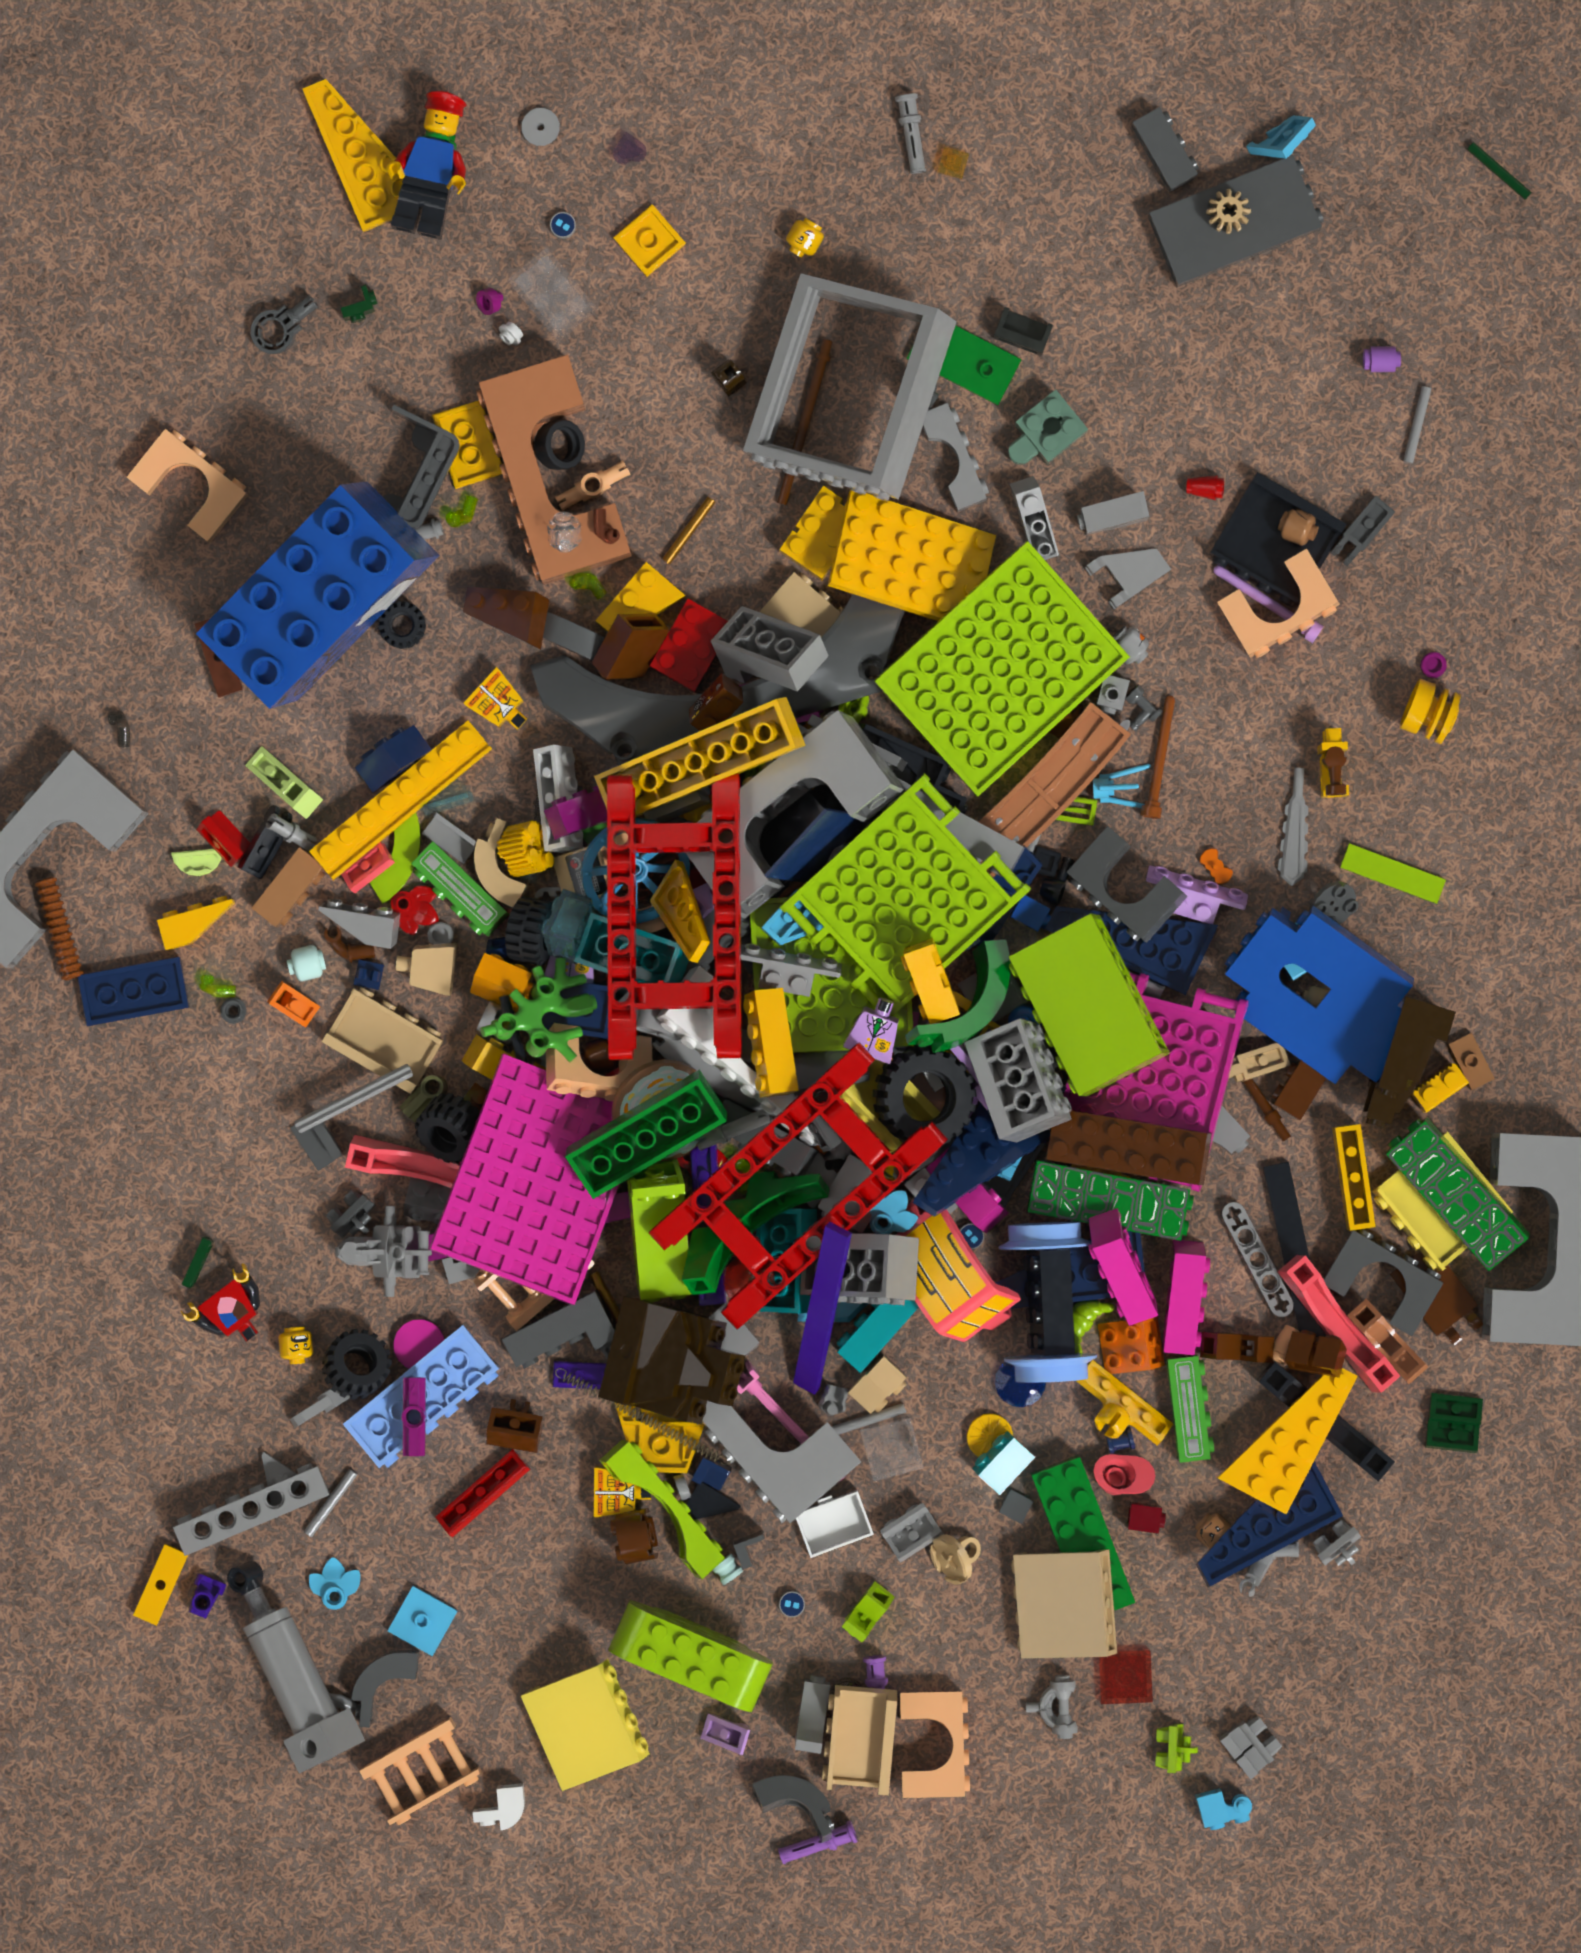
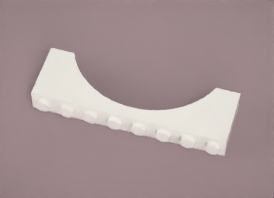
M701 966L690 969L681 982H684V980L711 982L713 976ZM662 1009L656 1018L662 1022L661 1026L666 1031L678 1035L686 1047L695 1049L701 1054V1059L704 1062L716 1066L725 1079L738 1084L741 1087V1092L760 1102V1107L767 1113L777 1116L798 1097L792 1093L784 1096L760 1098L759 1091L755 1086L756 1072L746 1065L741 1058L717 1059L714 1046L713 1009ZM822 1091L814 1092L813 1096L817 1095ZM781 1123L785 1128L789 1129L786 1124ZM806 1126L799 1133L800 1140L808 1146H817V1141Z

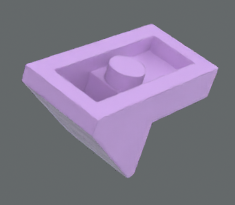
M708 1714L701 1739L743 1755L750 1729L746 1724L735 1723L717 1715Z

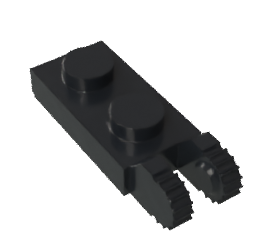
M276 805L269 807L264 815V822L260 824L237 866L259 879H262L283 842V836L266 828V823L272 824L267 821L268 818L274 813L278 816L280 814V808ZM285 811L280 817L291 823L293 815Z

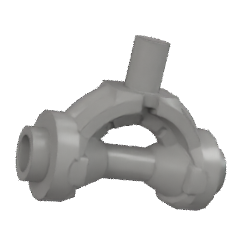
M1056 1675L1055 1680L1050 1681V1686L1040 1697V1702H1026V1712H1040L1041 1718L1052 1728V1734H1057L1058 1739L1073 1738L1074 1733H1078V1726L1069 1714V1698L1076 1688L1075 1680L1070 1679V1675ZM1056 1697L1059 1705L1058 1717L1052 1710V1702Z

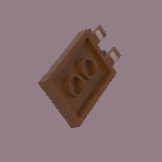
M1419 1251L1412 1258L1419 1261L1417 1266L1426 1271L1428 1266L1423 1261L1425 1256ZM1446 1265V1269L1438 1272L1442 1275L1440 1280L1444 1281L1423 1319L1436 1336L1443 1332L1452 1345L1456 1346L1463 1339L1452 1327L1455 1322L1464 1316L1475 1331L1483 1325V1322L1472 1310L1478 1304L1450 1267ZM1395 1269L1389 1275L1405 1294V1279L1402 1273Z

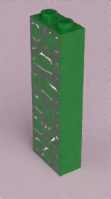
M1426 1117L1421 1121L1418 1118L1407 1127L1409 1132L1405 1136L1397 1135L1387 1144L1390 1148L1387 1150L1386 1155L1485 1268L1490 1271L1528 1240L1530 1233L1430 1119Z
M1036 1160L1027 1212L1089 1223L1090 1217L1118 1208L1121 1214L1122 1228L1126 1227L1127 1231L1181 1241L1182 1235L1187 1236L1189 1221L1185 1220L1187 1210L1191 1211L1194 1195H1190V1189Z

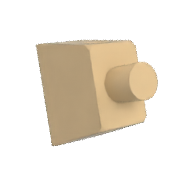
M457 943L416 945L412 950V957L397 956L396 971L410 972L409 984L411 986L450 996L453 991Z

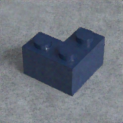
M414 725L406 730L403 727L399 728L390 735L391 739L389 740L387 737L382 738L374 744L376 750L372 748L360 757L362 762L355 769L373 793L390 783L402 771L417 763L432 750Z

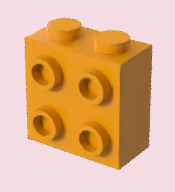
M484 953L474 974L470 993L500 1005L499 997L507 994L510 995L515 989L525 998L529 999L534 983L530 982L532 973L528 972V969L522 965H512L505 962L499 955ZM510 997L513 1011L518 1012V1005Z

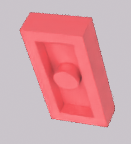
M380 842L341 875L349 889L353 893H357L395 862L385 844Z

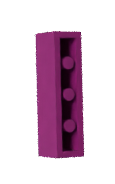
M598 785L593 787L594 792L588 793L586 789L572 794L573 799L568 801L566 796L551 802L552 807L544 810L555 840L607 822V808Z

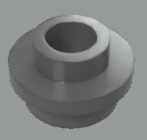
M229 998L223 1002L220 1012L226 1022L236 1024L245 1018L247 1009L242 1000ZM231 1006L238 1008L237 1015H230L229 1008Z

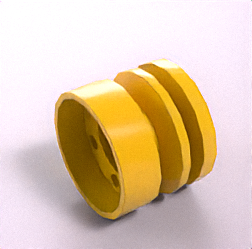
M1419 678L1410 695L1399 728L1416 734L1421 726L1424 725L1426 726L1425 739H1430L1434 730H1437L1434 742L1442 744L1456 721L1461 694L1454 692L1448 702L1446 700L1449 689H1443L1439 697H1435L1436 684Z

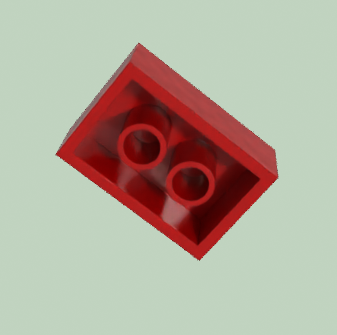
M687 599L650 664V668L696 693L717 656L711 640L728 621Z

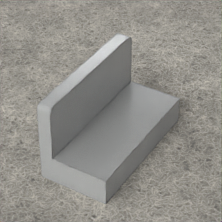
M436 812L433 815L434 818L422 834L465 864L475 850L476 841Z

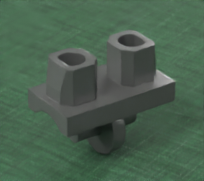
M351 1190L343 1199L350 1208L343 1214L340 1209L335 1207L326 1215L331 1224L329 1228L342 1238L348 1232L354 1236L359 1230L367 1234L370 1230L365 1224L372 1218L368 1212L376 1206L364 1195L361 1196L354 1190Z

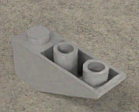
M1032 476L1011 483L1010 488L1027 541L1044 560L1059 556L1041 489L1035 477Z
M328 899L319 906L318 910L365 945L391 949L397 944L400 913L393 912L392 908L378 907L377 909L368 908V905L364 903L348 905L343 904V901L340 899Z

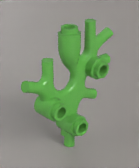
M556 958L553 979L545 976L541 966L532 969L536 984L531 991L534 1000L525 998L515 989L509 996L518 1005V1012L514 1015L504 1013L499 1019L491 1021V1025L481 1027L480 1031L483 1037L494 1035L498 1039L508 1040L516 1030H523L528 1032L530 1036L526 1043V1050L531 1056L540 1057L548 1048L558 1050L569 1063L577 1057L567 1042L583 1036L581 1027L561 1032H552L543 1025L542 1016L547 1012H554L564 1017L587 1015L597 1009V1002L594 995H589L588 993L567 999L561 997V990L586 984L587 979L584 973L572 977L567 976L566 959Z

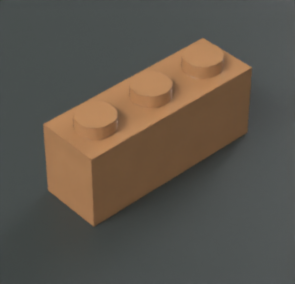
M299 847L256 901L252 909L276 928L280 925L285 927L294 915L291 913L292 909L296 904L301 906L310 895L307 890L311 885L317 886L326 875L323 872V868L309 853Z

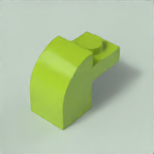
M874 1581L849 1612L842 1628L848 1631L851 1636L863 1642L876 1622L887 1611L895 1596Z

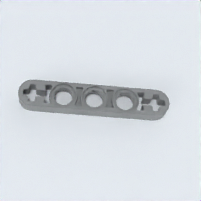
M1237 1202L1227 1203L1222 1209V1218L1272 1313L1278 1317L1288 1316L1293 1310V1301L1251 1220L1241 1204ZM1231 1206L1234 1209H1240V1213L1237 1214L1240 1222L1244 1219L1247 1224L1237 1227L1234 1231L1231 1226L1237 1225L1233 1218L1228 1219L1226 1216L1229 1213L1228 1208ZM1242 1229H1248L1252 1232V1240L1247 1244L1241 1243L1238 1239V1234ZM1254 1252H1261L1264 1255V1263L1259 1267L1253 1266L1250 1262V1257ZM1266 1275H1273L1276 1278V1286L1273 1289L1268 1290L1263 1287L1262 1279ZM1282 1288L1283 1293L1278 1295L1282 1301H1288V1304L1285 1306L1286 1311L1275 1310L1274 1306L1277 1305V1301L1274 1296L1269 1300L1268 1294L1276 1293Z

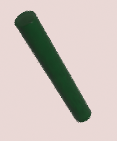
M1473 142L1467 150L1524 200L1532 193L1476 143Z

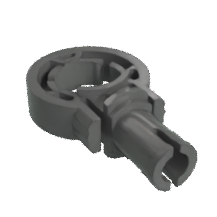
M308 294L307 297L291 309L284 304L277 310H267L260 313L251 325V338L255 346L268 354H281L287 351L293 345L296 334L303 329L299 325L301 320L319 308L318 304L313 302V297ZM290 318L291 321L286 323L285 321ZM271 320L280 322L284 330V336L279 343H276V346L285 345L277 350L267 349L266 345L274 347V344H270L264 339L263 329L258 328L259 323L265 326Z

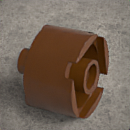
M649 1508L616 1514L615 1520L610 1521L612 1535H617L619 1545L615 1546L617 1560L624 1561L626 1565L658 1558V1553H653V1547L658 1546L654 1521L652 1517L647 1518L646 1513L650 1512Z

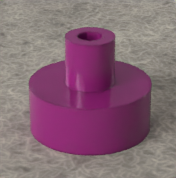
M488 287L477 293L476 302L483 314L491 315L500 310L501 301H503L501 292H496L493 288Z

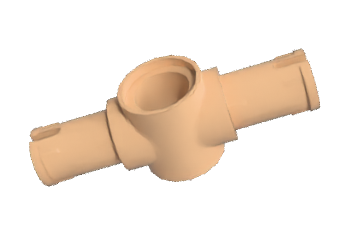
M622 460L605 471L601 469L595 473L586 474L582 480L574 484L575 487L555 496V498L560 503L561 510L564 511V509L581 500L585 502L591 498L599 497L604 491L611 488V484L631 474ZM591 479H595L600 483V487L596 492H589L585 488L586 483Z

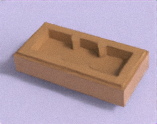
M1472 1033L1448 1044L1461 1072L1469 1082L1470 1090H1474L1495 1079Z

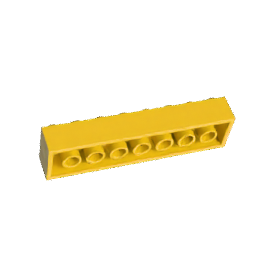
M783 697L595 775L594 778L607 808V776L632 775L633 788H635V817L711 786L716 781L742 773L806 745L787 697Z

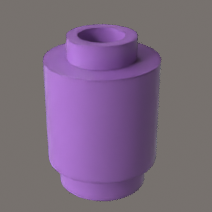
M1370 346V349H1364L1363 351L1364 370H1370V372H1395L1396 367L1401 366V352L1396 351L1395 346Z

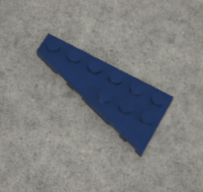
M1056 906L1045 930L1055 933L1089 914L1100 915L1128 969L1138 974H1147L1149 979L1186 995L1218 925L1167 919L1146 943L1141 938L1138 941L1134 940L1125 932L1129 927L1122 921L1119 925L1107 916L1108 912Z
M980 1103L970 1117L969 1125L964 1126L963 1132L950 1146L915 1197L913 1203L932 1216H937L956 1203L959 1198L967 1193H971L980 1184L989 1181L1013 1165L1016 1160L1034 1151L1040 1144L1049 1141L1051 1132L1045 1130L1017 1143L1001 1140L998 1137L989 1110H986L982 1103Z
M1128 1231L1132 1250L1136 1251L1142 1272H1145L1141 1234ZM1089 1247L1068 1248L1070 1249L1073 1302L1111 1298L1107 1288V1283L1109 1282L1107 1278L1102 1279L1098 1270V1264L1100 1263L1098 1259L1093 1260ZM1024 1269L995 1282V1284L1007 1287L1019 1294L1021 1300L1010 1309L1029 1307V1300L1024 1291L1025 1282L1028 1281L1027 1271Z
M1315 1461L1287 1514L1256 1499L1196 1563L1207 1587L1216 1584L1343 1516Z

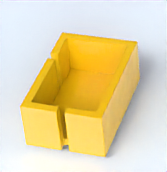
M825 486L821 488L797 523L796 530L798 532L796 533L792 530L779 549L781 554L821 581L832 567L846 504L844 506L841 504L843 499Z

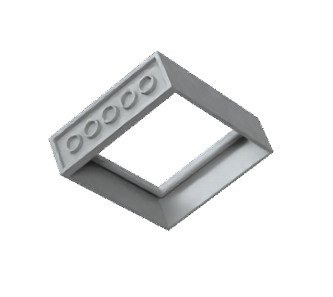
M801 273L743 451L751 455L750 460L761 463V466L771 470H775L777 467L793 476H798L799 473L815 482L824 480L831 486L843 489V486L851 488V491L866 495V492L881 500L888 501L889 497L899 500L957 321L935 307ZM820 297L920 323L873 471L773 445Z

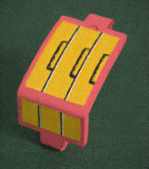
M913 1199L908 1203L906 1210L916 1214L918 1219L909 1230L898 1232L896 1235L919 1238L915 1302L940 1335L966 1342L983 1328L995 1330L1012 1316L1010 1308L1021 1300L1019 1294L1007 1287L995 1284L966 1242L947 1209L934 1217L915 1205Z

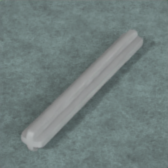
M405 1064L295 1120V1127L299 1133H303L413 1076V1072L410 1066Z

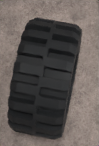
M930 1047L905 1049L903 1053L898 1052L892 1056L893 1060L890 1064L885 1063L882 1066L884 1071L881 1075L877 1074L875 1079L878 1085L877 1089H873L872 1097H876V1104H873L874 1111L879 1113L880 1117L878 1120L901 1142H905L921 1126L924 1128L930 1122H933L948 1138L944 1144L950 1142V1138L953 1136L958 1137L963 1132L961 1128L964 1125H969L971 1121L969 1114L970 1112H975L976 1104H972L973 1097H977L976 1089H973L971 1085L974 1079L971 1074H967L966 1065L958 1061L953 1054L944 1051L933 1053ZM929 1072L938 1076L946 1092V1100L942 1111L930 1121L913 1119L908 1115L903 1104V1092L907 1082L915 1074Z

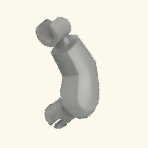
M1297 1540L1250 1565L1245 1579L1239 1584L1240 1593H1242L1244 1587L1248 1586L1251 1587L1249 1597L1254 1596L1255 1586H1259L1273 1560H1276V1557H1299V1541Z

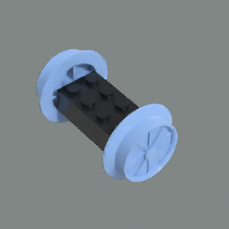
M1043 1222L1008 1225L1009 1241L1000 1245L999 1249L1026 1250L1023 1266L1024 1270L1027 1271L1028 1281L1025 1282L1024 1291L1029 1300V1307L1026 1308V1321L1030 1323V1333L1027 1334V1346L1034 1355L1006 1357L1004 1361L1014 1365L1015 1382L1039 1383L1088 1379L1087 1363L1097 1358V1354L1075 1353L1070 1249L1061 1248L1083 1247L1092 1244V1242L1081 1237V1222Z

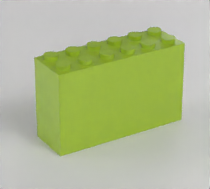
M1089 914L1009 956L1011 961L1009 968L1015 978H1020L1023 984L1020 987L1021 992L1027 1001L1031 1000L1035 1008L1032 1010L1033 1016L1038 1024H1043L1046 1030L1044 1037L1050 1047L1054 1046L1058 1054L1055 1057L1061 1070L1066 1069L1070 1077L1067 1082L1074 1094L1090 1096L1170 1054L1100 915Z

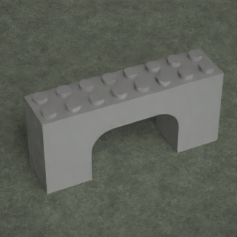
M839 710L828 713L823 717V722L816 728L812 727L802 734L806 746L782 755L776 760L773 759L766 762L762 766L761 772L756 776L746 778L741 783L740 887L742 918H746L785 887L779 879L765 877L764 874L771 867L761 853L760 837L763 829L770 821L809 790L818 785L827 784L851 817L865 823L906 791L853 717ZM712 808L706 810L701 815L702 819L697 823H712ZM730 831L722 832L719 837L720 842H731L733 833ZM685 852L713 891V852ZM724 883L720 887V894L724 896L730 895L734 889L733 885Z
M72 750L70 753L66 751L58 759L57 763L59 766L53 772L49 770L40 780L42 785L36 792L32 790L23 799L25 805L19 811L15 809L5 820L8 824L3 830H0V963L5 968L13 969L47 930L17 904L12 895L11 883L15 872L48 834L60 824L76 822L109 851L116 852L149 814L87 758L75 750Z
M1492 1132L1489 1183L1501 1186L1533 1187L1539 1190L1548 1201L1550 1215L1547 1269L1543 1278L1536 1285L1526 1289L1484 1287L1482 1339L1490 1342L1581 1346V1137Z
M725 1303L709 1317L727 1323L726 1335L722 1341L721 1348L747 1356L759 1346V1342L745 1325L736 1330L723 1316L721 1311L727 1306ZM707 1401L706 1414L702 1420V1423L707 1427L705 1434L714 1444L719 1442L724 1447L721 1453L731 1464L736 1461L742 1468L738 1473L748 1484L753 1481L759 1488L755 1493L765 1504L768 1501L771 1502L775 1507L772 1512L781 1523L787 1521L790 1524L861 1463L859 1458L828 1422L798 1448L789 1452H777L769 1449L761 1442L732 1406Z

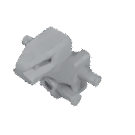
M385 1206L384 1225H376L373 1229V1236L346 1238L335 1247V1257L348 1265H372L373 1275L383 1278L384 1297H394L396 1277L419 1278L420 1275H430V1272H428V1256L432 1255V1250H429L430 1230H421L420 1226L397 1225L395 1206Z

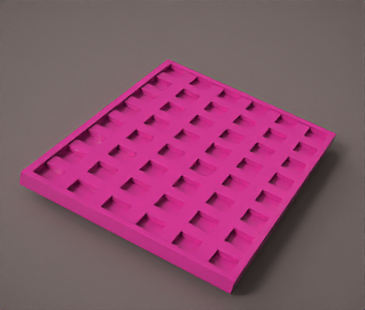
M502 1054L429 1249L560 1301L575 1305L619 1184L592 1199L565 1158L566 1148L611 1122L613 1101L600 1097L585 1098L579 1094L572 1093L558 1094L556 1091L547 1090L546 1070Z

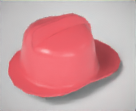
M1104 1455L1095 1463L1093 1470L1094 1478L1098 1485L1111 1495L1144 1493L1154 1484L1156 1476L1154 1468L1149 1461L1142 1457L1129 1455Z

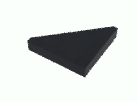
M704 1482L701 1485H697L686 1503L691 1510L688 1514L693 1520L739 1510L741 1505Z

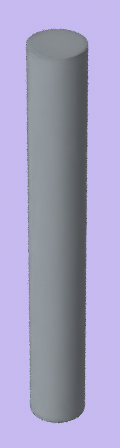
M1421 387L1403 462L1411 464L1414 462L1432 388Z
M901 1403L883 1409L879 1413L874 1412L831 1427L840 1435L904 1414L906 1410L904 1404Z
M352 1469L347 1471L304 1530L310 1537H313L358 1475Z

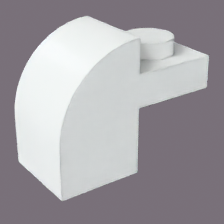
M524 1783L497 1786L498 1807L474 1809V1823L480 1822V1826L495 1825L496 1820H500V1830H505L515 1825L522 1816L525 1807Z

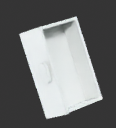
M858 1490L836 1498H832V1495L817 1500V1505L809 1507L796 1518L810 1558L874 1535Z

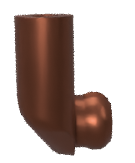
M593 509L594 534L603 542L614 544L619 540L620 533L617 529L612 528L606 523V509Z

